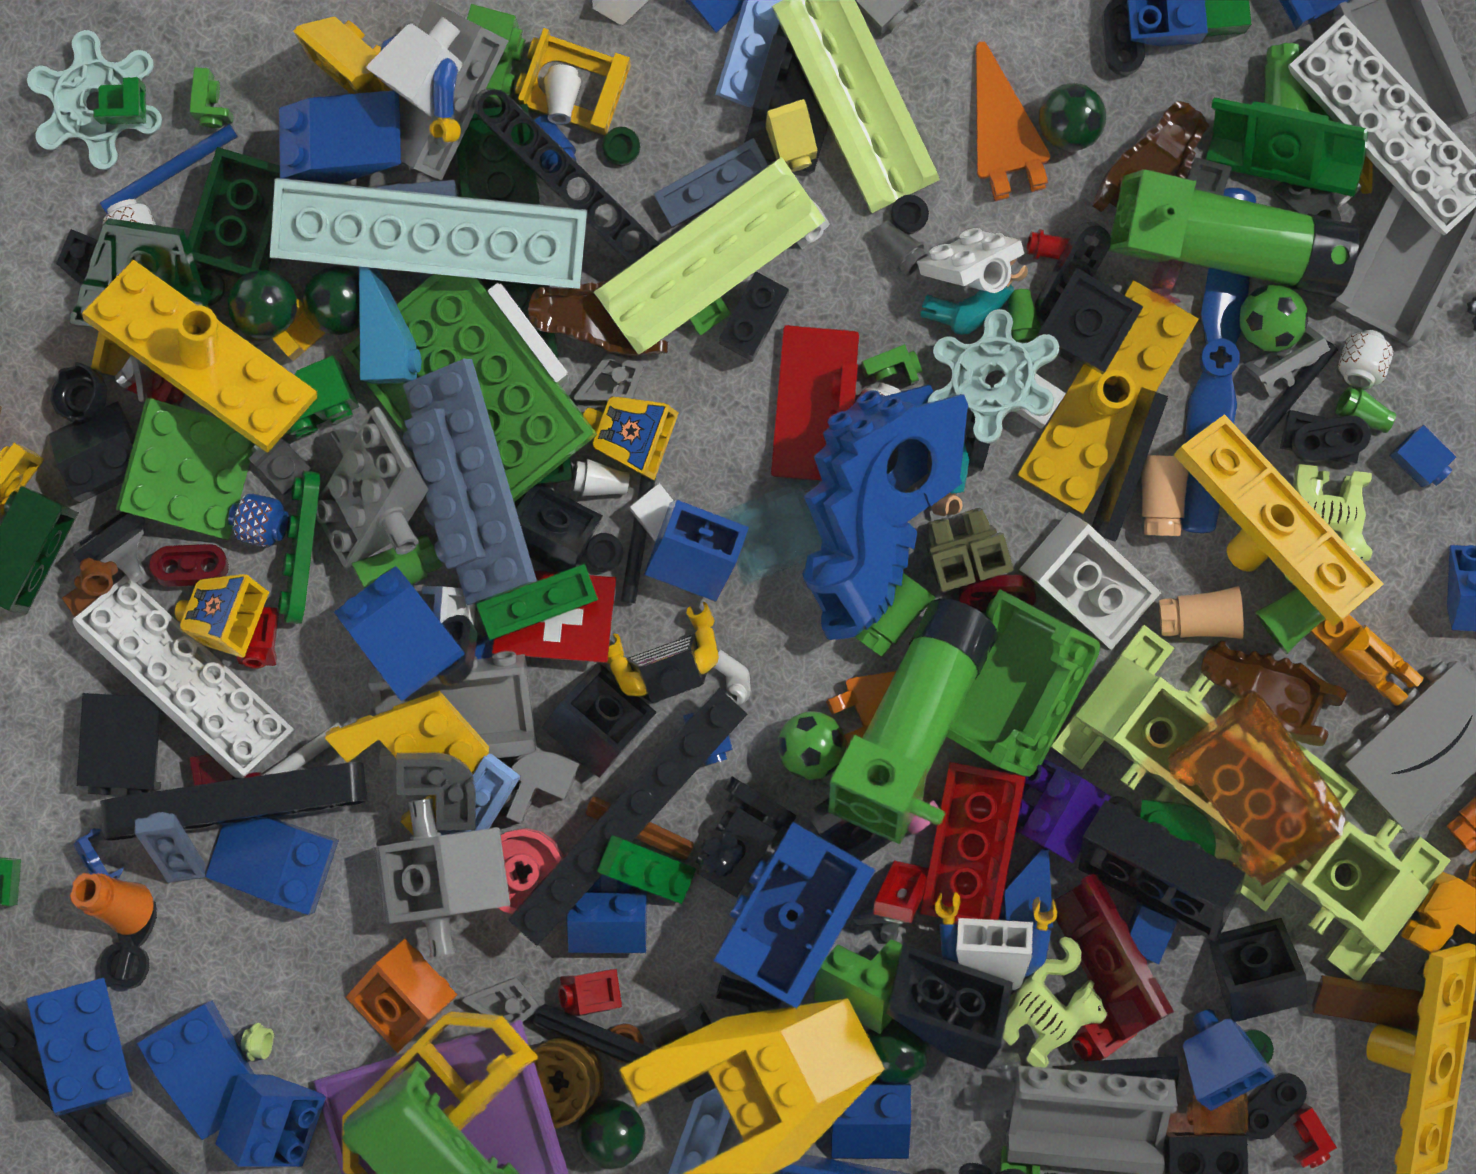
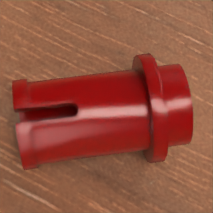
M1039 229L1038 232H1030L1026 253L1033 255V259L1036 260L1040 256L1059 259L1070 239L1044 234V230Z

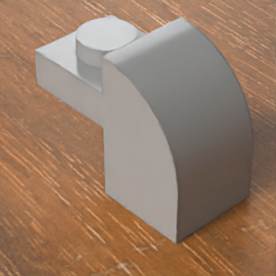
M535 752L519 759L511 769L521 776L519 778L521 783L519 788L516 786L513 788L503 807L509 809L506 817L522 823L537 788L566 799L581 763L554 752Z

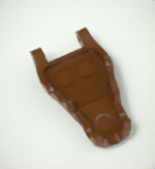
M1183 101L1174 102L1165 111L1159 122L1114 162L1100 184L1092 207L1099 212H1103L1109 203L1117 208L1123 176L1143 169L1185 179L1191 170L1196 154L1194 149L1209 127V123H1207L1203 114L1189 103Z
M609 280L596 284H580V289L539 287L531 295L528 308L529 320L536 330L563 334L612 353L638 356L594 294L595 290ZM660 340L639 355L668 354V341Z
M1225 641L1218 642L1207 651L1200 669L1202 675L1208 678L1207 680H1211L1214 684L1226 688L1235 694L1275 731L1290 740L1313 746H1324L1329 735L1325 728L1314 725L1323 704L1341 706L1347 695L1346 690L1342 687L1327 683L1302 663H1292L1289 658L1275 660L1271 653L1261 655L1257 651H1252L1249 654H1244L1240 650L1235 651L1228 648Z

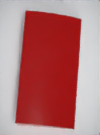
M949 762L941 810H944L945 816L942 823L937 825L920 914L941 918L935 911L938 895L942 893L941 901L944 906L953 907L954 892H956L961 900L958 913L954 917L955 921L958 922V918L999 920L1025 786V776Z

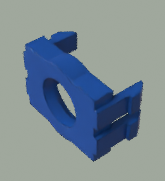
M93 828L87 835L76 840L74 848L90 875L105 874L114 879H118L121 876L124 867L109 875L89 841L99 835L102 831L101 829Z

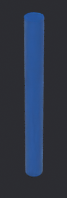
M228 124L101 201L102 208L108 214L107 209L113 204L140 197L214 152L217 147H222L238 137L232 126Z

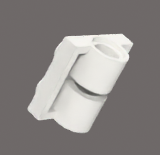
M973 228L962 232L959 236L960 239L950 244H942L932 248L928 256L917 261L922 276L996 293L1003 290L1009 283L1011 278L1010 261L1022 256L1024 250L1019 239L1006 237L1002 233L993 234L984 232L980 228Z

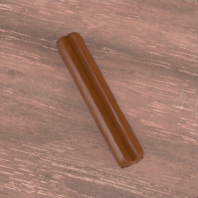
M592 797L585 813L587 816L598 820L610 807L611 803L598 797ZM652 822L636 837V839L681 860H687L694 847L692 841Z

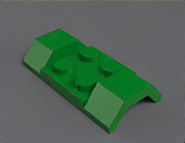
M1213 98L1211 106L1215 110L1213 134L1206 160L1231 166V171L1355 196L1365 160L1369 134L1366 128L1329 121V116L1257 101H1253L1252 105Z

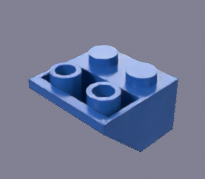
M1127 0L1131 41L1160 47L1200 44L1208 33L1205 0Z
M675 500L668 506L644 575L716 602L736 565L749 527Z
M1450 545L1447 610L1452 630L1476 631V546Z
M602 874L567 914L569 953H646L647 891Z
M239 1074L215 1144L238 1167H302L326 1096L320 1092L273 1075Z

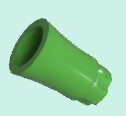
M1295 43L1272 45L1267 49L1264 103L1312 113L1309 93L1292 76L1288 68L1304 52V47Z
M427 534L417 537L419 543L414 550L407 554L398 555L393 547L371 557L353 562L352 565L364 589L395 566L398 567L412 585L427 578V573L442 567L443 565L438 559L435 548Z
M903 573L902 587L896 585L892 607H888L886 613L882 615L877 624L874 623L867 630H863L856 635L855 638L883 657L892 646V643L896 645L904 632L936 597Z
M1298 588L1275 602L1254 611L1260 623L1285 654H1288L1308 633L1326 619Z

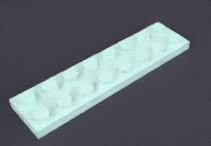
M276 178L270 257L580 289L587 210Z

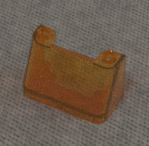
M1255 691L1237 701L1173 751L1168 758L1170 762L1168 766L1174 778L1180 784L1184 782L1190 786L1197 784L1242 843V857L1239 858L1240 865L1250 878L1256 877L1262 886L1342 836L1346 814L1340 801L1265 700Z

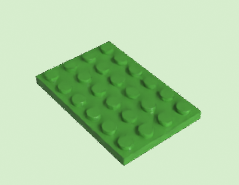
M433 274L397 304L416 342V349L421 354L422 364L420 372H417V378L462 359L473 360L512 498L515 502L598 434L561 385L554 381L489 295L487 287L480 278ZM359 335L344 347L342 351L360 374ZM366 382L402 432L407 431L405 421L412 418V414L403 387L405 383L371 384Z

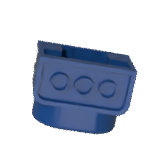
M792 822L767 863L763 860L759 861L748 882L753 884V887L747 897L740 895L733 906L729 916L734 918V922L727 932L728 934L714 961L797 1009L876 869ZM789 910L794 911L796 914L794 921H789L786 917Z

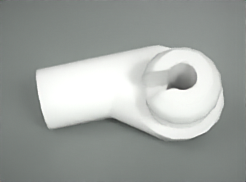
M720 650L718 652V663L714 668L726 676V694L737 705H741L749 699L751 694L749 670L727 653Z

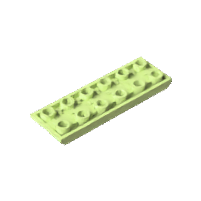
M783 0L772 5L771 7L786 38H789L788 42L871 214L894 203L901 196L910 195L939 181L936 168L856 1Z
M780 157L594 291V294L639 355L817 228L825 219L783 158Z

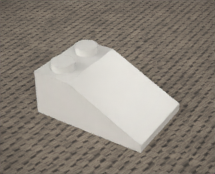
M1070 512L1019 569L1038 588L1110 650L1115 647L1161 594L1148 579L1094 528Z

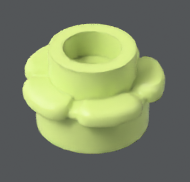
M255 1023L251 1029L248 1028L244 1031L241 1039V1049L247 1052L248 1060L254 1061L255 1058H268L273 1045V1030L265 1028L261 1023Z

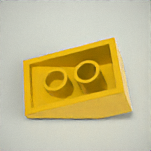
M334 16L298 25L293 30L309 59L349 94L375 92L372 89L371 81L376 76L366 67L380 53L381 47L377 44L373 49L362 40L365 34L350 20L343 24Z

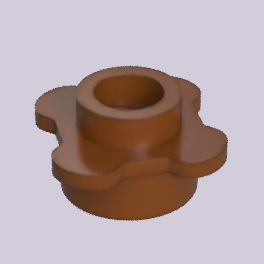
M92 558L84 559L80 562L81 571L79 576L75 577L74 584L78 589H83L85 593L92 596L106 594L113 586L112 576L118 572V567L112 561L103 563Z

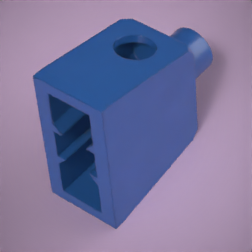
M1212 1009L1201 1011L1193 1017V1022L1199 1034L1186 1040L1183 1043V1049L1195 1097L1198 1102L1210 1111L1275 1078L1273 1071L1248 1035L1231 1018L1219 1022Z

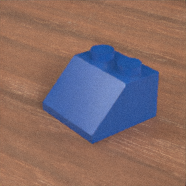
M874 1080L831 1125V1158L909 1159L911 1133L910 1082L903 1085H890Z

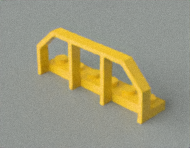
M449 1012L443 1015L342 1116L343 1171L346 1174H368L359 1164V1153H353L344 1143L343 1126L347 1117L392 1082L418 1055L426 1061L461 1102L456 1108L451 1104L442 1111L460 1131L474 1117L481 1114L487 1108L486 1106L522 1070L535 1062L539 1057L503 1016ZM448 1025L492 1028L514 1054L508 1058L504 1053L501 1054L486 1068V1071L490 1074L482 1082L476 1079L470 1085H467L431 1042Z

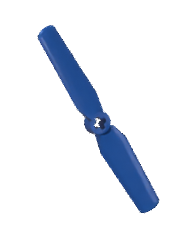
M1241 188L1225 189L1224 196L1256 203V196ZM1213 268L1208 269L1201 310L1206 343L1199 357L1203 372L1188 399L1185 443L1224 414L1234 424L1237 400L1232 372L1238 367L1240 361V352L1235 344L1242 332L1239 314L1241 305L1248 297L1249 276ZM1218 349L1223 350V356L1229 358V362H1225L1221 368H1217L1216 361L1210 359V355H1214ZM1189 472L1185 494L1184 518H1180L1181 529L1191 533H1210L1216 529L1220 504Z

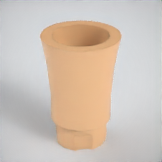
M1147 455L1141 472L1142 517H1146L1144 520V535H1181L1180 518H1184L1185 494L1189 471L1175 456Z
M1236 586L1195 595L1177 596V599L1159 600L1161 636L1179 635L1180 638L1226 637L1243 639L1244 624L1240 587Z

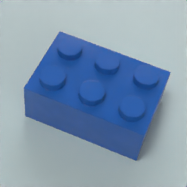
M105 978L26 998L55 1116L133 1095Z

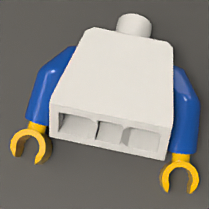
M441 17L429 34H426L414 24L406 25L398 34L383 41L380 53L366 68L376 76L371 81L372 89L375 92L394 90L399 96L401 95L431 118L435 115L438 117V120L430 124V134L434 138H443L444 142H454L459 139L461 129L455 119L449 118L454 114V90L457 75L462 68V62L448 50V47L458 36L460 30Z
M954 892V906L946 907L941 901L942 893L938 895L935 911L939 917L943 918V923H940L939 926L941 952L944 959L1013 982L1012 990L1019 989L1024 977L1032 975L1046 962L1051 935L1048 924L1053 923L1057 918L1056 904L1053 899L1051 909L1043 913L1039 912V897L1034 899L1032 909L1037 925L1033 927V922L958 918V922H955L954 917L959 910L960 896Z

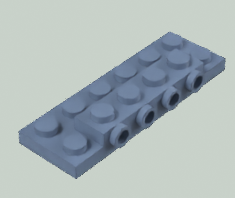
M459 360L403 384L412 418L405 421L407 431L403 434V441L406 448L414 453L418 466L417 470L429 489L426 493L428 504L424 508V513L429 524L435 526L439 541L435 544L436 555L441 562L446 563L447 569L456 568L466 605L477 604L536 582L537 580L473 360Z

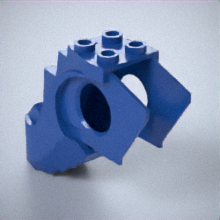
M931 385L887 396L872 390L860 395L857 402L847 411L838 412L828 419L830 427L823 432L827 445L814 456L822 482L804 496L822 539L821 550L807 555L806 565L802 573L806 586L812 591L823 611L821 625L828 640L855 637L874 623L877 624L882 615L886 613L888 607H892L896 585L902 587L903 569L908 567L909 548L915 549L917 531L907 522L962 484L960 475L968 402L964 394L928 403V398L933 393ZM897 447V462L893 470L887 474L888 460L892 451ZM930 451L932 466L927 481L919 489L911 493H902L929 473L927 462L928 452Z

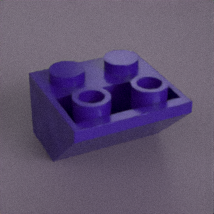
M1044 759L1041 765L1038 764V770L1031 776L1026 777L1016 832L1074 863L1081 851L1083 835L1104 801H1109L1111 796L1084 778Z

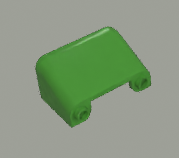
M999 589L986 608V616L997 628L998 638L980 674L974 680L946 737L1000 768L1027 777L1038 770V764L1041 765L1097 660L1100 643L1097 639Z
M418 1061L350 1114L343 1126V1140L346 1146L353 1153H359L377 1174H520L510 1162L501 1169L496 1168L498 1164L496 1158L492 1156L486 1160L437 1106L440 1097L436 1092L429 1096L425 1087V1082L431 1075Z

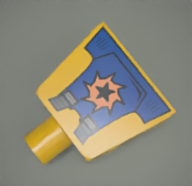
M615 396L608 399L604 412L588 407L583 416L598 434L593 440V448L648 479L655 480L679 412L665 403Z
M247 574L202 579L196 583L190 600H180L177 603L175 617L181 622V630L198 643L244 658L269 591Z

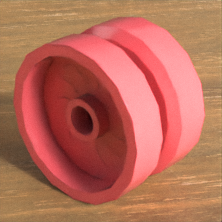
M523 828L511 830L501 835L510 906L498 907L503 912L512 914L565 856L558 843L542 831ZM522 863L524 866L528 864L531 867V873L527 875V878H522L517 873V868Z

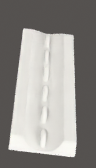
M1345 15L1288 66L1292 76L1335 122L1367 129L1369 134L1365 155L1434 230L1442 235H1446L1476 207L1475 155Z
M127 575L114 584L109 592L101 595L73 619L72 622L77 632L232 776L240 779L244 778L294 731L282 717L204 645L183 632L180 628V623L137 583L131 581Z

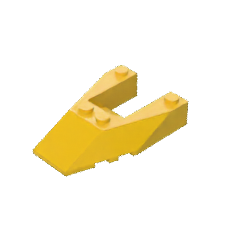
M846 998L800 1005L797 1009L787 1007L724 1017L620 1069L619 1073L638 1108L708 1071L743 1143L684 1174H773L799 1160L880 1075L884 1067L849 999Z

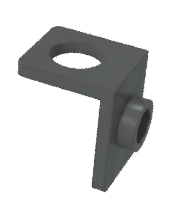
M1281 182L1273 188L1275 195L1297 213L1317 215L1320 211L1328 209V218L1341 220L1332 192Z

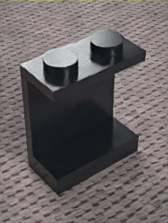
M82 693L77 786H88V794L111 795L112 788H127L126 796L161 789V782L156 781L160 713L164 712L147 696Z

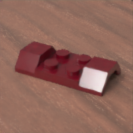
M1093 874L1081 880L1082 883L1073 890L1054 899L1057 909L1056 921L1064 936L1072 938L1078 943L1081 949L1080 965L1087 978L1094 982L1093 989L1101 998L1104 1009L1123 1041L1157 1023L1174 1011L1156 978L1153 977L1145 957L1140 953L1132 939L1127 924L1116 910V906L1099 875Z

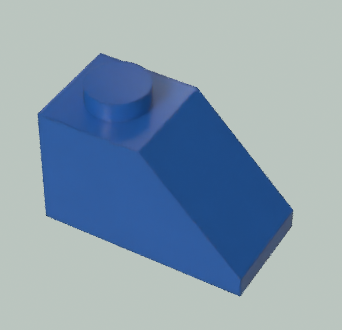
M1037 849L1006 883L999 920L1033 922V927H1036L1037 921L1032 909V903L1036 897L1040 899L1039 912H1048L1051 909L1052 898L1048 849ZM1053 923L1048 924V928H1053Z

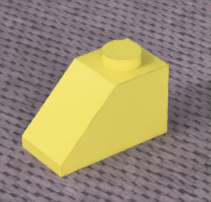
M802 99L767 111L765 128L776 160L782 157L792 172L811 166V160L816 158L818 150L805 100Z

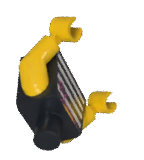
M703 602L704 610L697 615L694 614L691 606L687 608L686 613L696 630L695 634L625 658L620 636L615 633L613 634L615 644L609 646L607 663L610 664V668L621 690L626 695L642 696L650 703H655L704 684L707 672L716 666L719 659L714 630L711 628L715 619L706 602Z

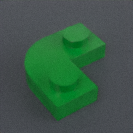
M1142 799L1141 819L1149 823L1156 822L1163 825L1170 834L1184 841L1196 842L1205 852L1215 857V833L1210 822L1201 812L1186 804Z

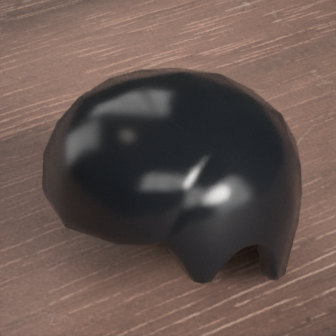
M75 362V366L59 370L58 379L51 388L50 402L56 414L73 423L85 422L96 417L104 408L108 389L103 377L90 366Z

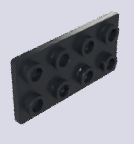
M779 23L776 35H773L744 143L754 138L765 160L776 161L765 128L767 111L804 99L818 151L816 158L811 160L812 165L802 170L813 173L816 169L828 123L788 42L789 38H786Z

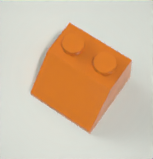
M404 939L367 972L349 992L346 999L385 1041L399 1053L457 996V993L450 987L447 980L429 965L420 951Z

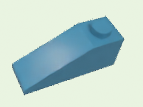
M359 266L360 380L371 384L407 383L417 378V372H420L422 364L420 351L416 349V342L380 270Z

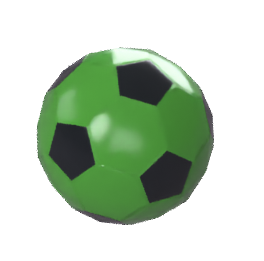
M1282 284L1258 287L1241 305L1239 314L1240 329L1245 339L1257 349L1265 352L1287 350L1296 344L1305 333L1308 324V310L1302 297L1292 288Z
M809 711L793 716L782 727L778 737L777 749L782 764L792 774L799 778L815 780L832 774L838 768L846 752V740L842 728L832 717L821 712Z

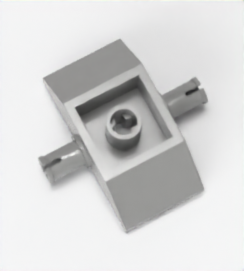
M379 407L372 408L358 433L351 421H343L333 427L334 431H331V436L340 448L343 458L320 495L317 504L316 519L321 524L344 568L353 566V562L367 558L390 543L393 544L394 550L398 555L407 554L414 550L419 541L413 534L408 522L429 490L395 429Z
M433 798L410 801L408 806H410L414 837H410V841L374 847L384 923L391 924L422 919V923L426 922L430 957L455 954L449 921L450 918H453V914L510 906L500 829L497 827L441 836V833H437Z

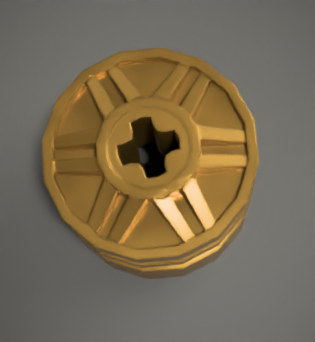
M556 1037L532 1049L539 1057L534 1063L554 1128H560L574 1122L599 1100L604 1088V1068L598 1054L592 1048L565 1037ZM561 1071L564 1072L563 1078L569 1081L564 1087L561 1086V1080L555 1078V1075Z

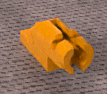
M1350 614L1335 627L1325 619L1311 631L1360 680H1366L1395 706L1401 704L1409 696L1397 684L1387 682L1386 676L1388 674L1396 676L1408 688L1412 686L1418 687L1424 679L1366 625L1361 626Z
M1476 862L1471 866L1465 882L1453 875L1442 872L1436 878L1429 890L1430 892L1416 909L1421 916V920L1414 921L1409 919L1400 936L1423 951L1434 953L1438 952L1453 935L1455 926L1475 934Z

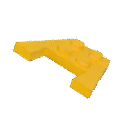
M440 690L393 706L392 710L359 718L357 722L347 726L331 728L324 737L347 763L377 740H380L395 758L397 753H444L454 756L470 769L472 775L483 757L489 753L487 743ZM428 795L424 799L433 798V809L436 823V795ZM409 810L401 816L400 822L413 835L411 813Z

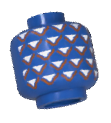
M254 493L246 494L239 504L234 503L228 517L229 525L233 526L234 535L239 541L261 547H270L276 541H281L286 534L289 520L288 512L284 511L283 505L278 499Z

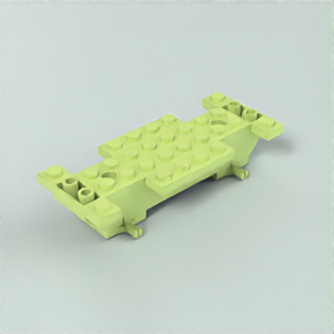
M1142 625L1056 737L1051 748L1079 770H1082L1103 741H1106L1133 762L1123 778L1120 779L1124 784L1129 782L1127 785L1129 788L1134 790L1142 777L1147 773L1164 786L1154 800L1186 804L1201 812L1208 819L1215 833V857L1234 862L1241 871L1246 873L1240 894L1266 912L1289 882L1321 907L1308 924L1312 929H1315L1316 932L1322 935L1333 918L1347 927L1325 959L1352 980L1360 981L1381 952L1384 953L1430 892L1429 889L1436 878L1443 872L1451 860L1419 836L1413 840L1398 860L1388 847L1398 832L1402 830V827L1396 824V822L1388 818L1378 834L1372 836L1363 833L1349 821L1339 817L1359 790L1298 742L1290 740L1275 731L1236 695H1233L1217 718H1213L1207 713L1202 703H1200L1210 688L1214 686V683L1211 680H1207L1208 678L1200 674V677L1188 692L1178 690L1163 678L1155 676V673L1175 648L1147 626ZM1157 721L1164 723L1168 729V737L1161 744L1154 742L1150 737V728ZM1345 863L1351 869V878L1346 884L1340 885L1335 879V871L1339 865Z

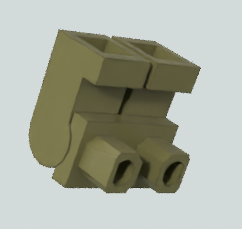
M981 508L961 513L966 532L955 536L952 534L947 518L927 523L930 543L926 544L936 582L942 592L976 582L974 575L981 581L1014 571L1004 534L1002 532L997 533L996 528L989 525V521Z

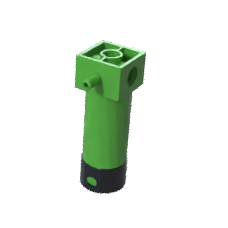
M1145 169L1123 176L1110 236L1111 245L1108 250L1109 252L1154 262L1174 259L1284 284L1293 289L1332 298L1342 295L1348 286L1355 268L1359 249V231L1357 225L1310 213L1306 215L1195 189L1196 181Z
M939 598L930 602L909 642V648L863 737L854 735L831 779L829 813L898 844L901 843L914 815L936 825L942 823L945 816L944 810L922 801L925 779L974 680L980 674L998 638L997 628L984 614L965 603L953 599Z

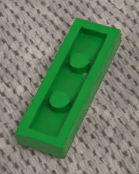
M585 564L475 605L488 640H492L597 601L598 598Z
M612 835L597 872L682 904L696 868Z

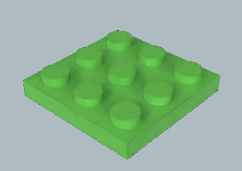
M146 398L116 510L229 540L233 528L228 522L229 512L234 503L239 504L250 465L249 457L253 453L251 449L255 444L219 418Z

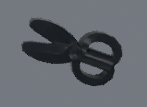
M153 901V912L148 923L140 931L131 935L117 933L120 943L112 944L105 950L99 969L101 978H105L107 984L121 985L133 989L140 986L146 979L149 971V957L147 952L140 948V946L146 942L155 925L157 918L156 902ZM120 953L113 976L111 973V963L114 956ZM136 955L139 960L138 969L133 978H130Z

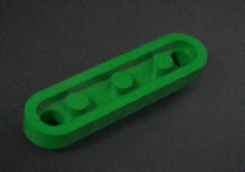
M303 470L302 477H294L291 498L292 500H297L296 515L289 516L287 526V538H293L291 553H285L282 575L288 576L286 592H280L278 601V614H284V622L301 624L304 616L320 486L319 472Z

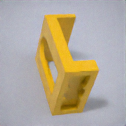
M543 28L540 38L534 37L531 42L527 56L528 59L532 60L527 74L521 72L516 84L515 94L519 95V103L528 104L529 110L548 115L546 94L540 89L537 81L539 71L548 62L561 61L603 75L607 78L595 111L574 105L569 123L605 136L631 67L630 57L616 52L614 57L550 36L549 29Z

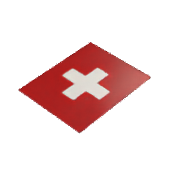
M534 571L537 581L558 574V572ZM589 575L598 598L597 601L495 638L492 654L512 651L516 655L525 654L528 657L607 663L616 577Z

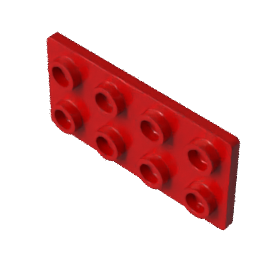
M784 326L771 475L773 477L822 481L814 456L827 445L823 432L830 427L828 419L838 412L847 411L855 404L859 333L857 331Z

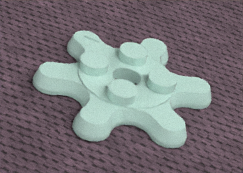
M83 30L78 32L72 40L74 61L68 69L54 71L46 66H37L28 74L27 82L30 89L37 94L49 97L54 106L51 118L37 128L36 140L42 148L55 150L69 138H80L88 145L91 164L100 170H107L113 167L117 161L118 153L115 141L121 131L132 128L143 134L155 133L162 125V116L158 109L146 105V123L100 124L93 117V111L89 110L86 106L87 97L93 92H98L100 85H123V78L138 77L142 80L149 76L154 64L152 57L142 50L131 52L120 62H109L101 54L99 37L90 30Z
M1002 309L994 310L987 315L984 321V334L977 342L964 344L956 338L948 336L939 339L933 350L935 358L940 363L946 364L951 368L952 378L947 386L936 390L930 395L928 403L964 394L968 402V409L975 415L974 435L979 441L984 443H994L1000 438L1002 420L1009 412L1026 409L1033 415L1045 416L1051 412L1054 405L1052 393L1048 389L1039 386L1035 382L1034 376L1040 367L1052 362L1057 357L1059 352L1058 341L1054 336L1048 334L1040 335L1028 343L1015 341L1011 336L1013 318L1009 312ZM995 370L1004 372L1005 377L999 383L994 384V387L985 383L986 376L990 372Z

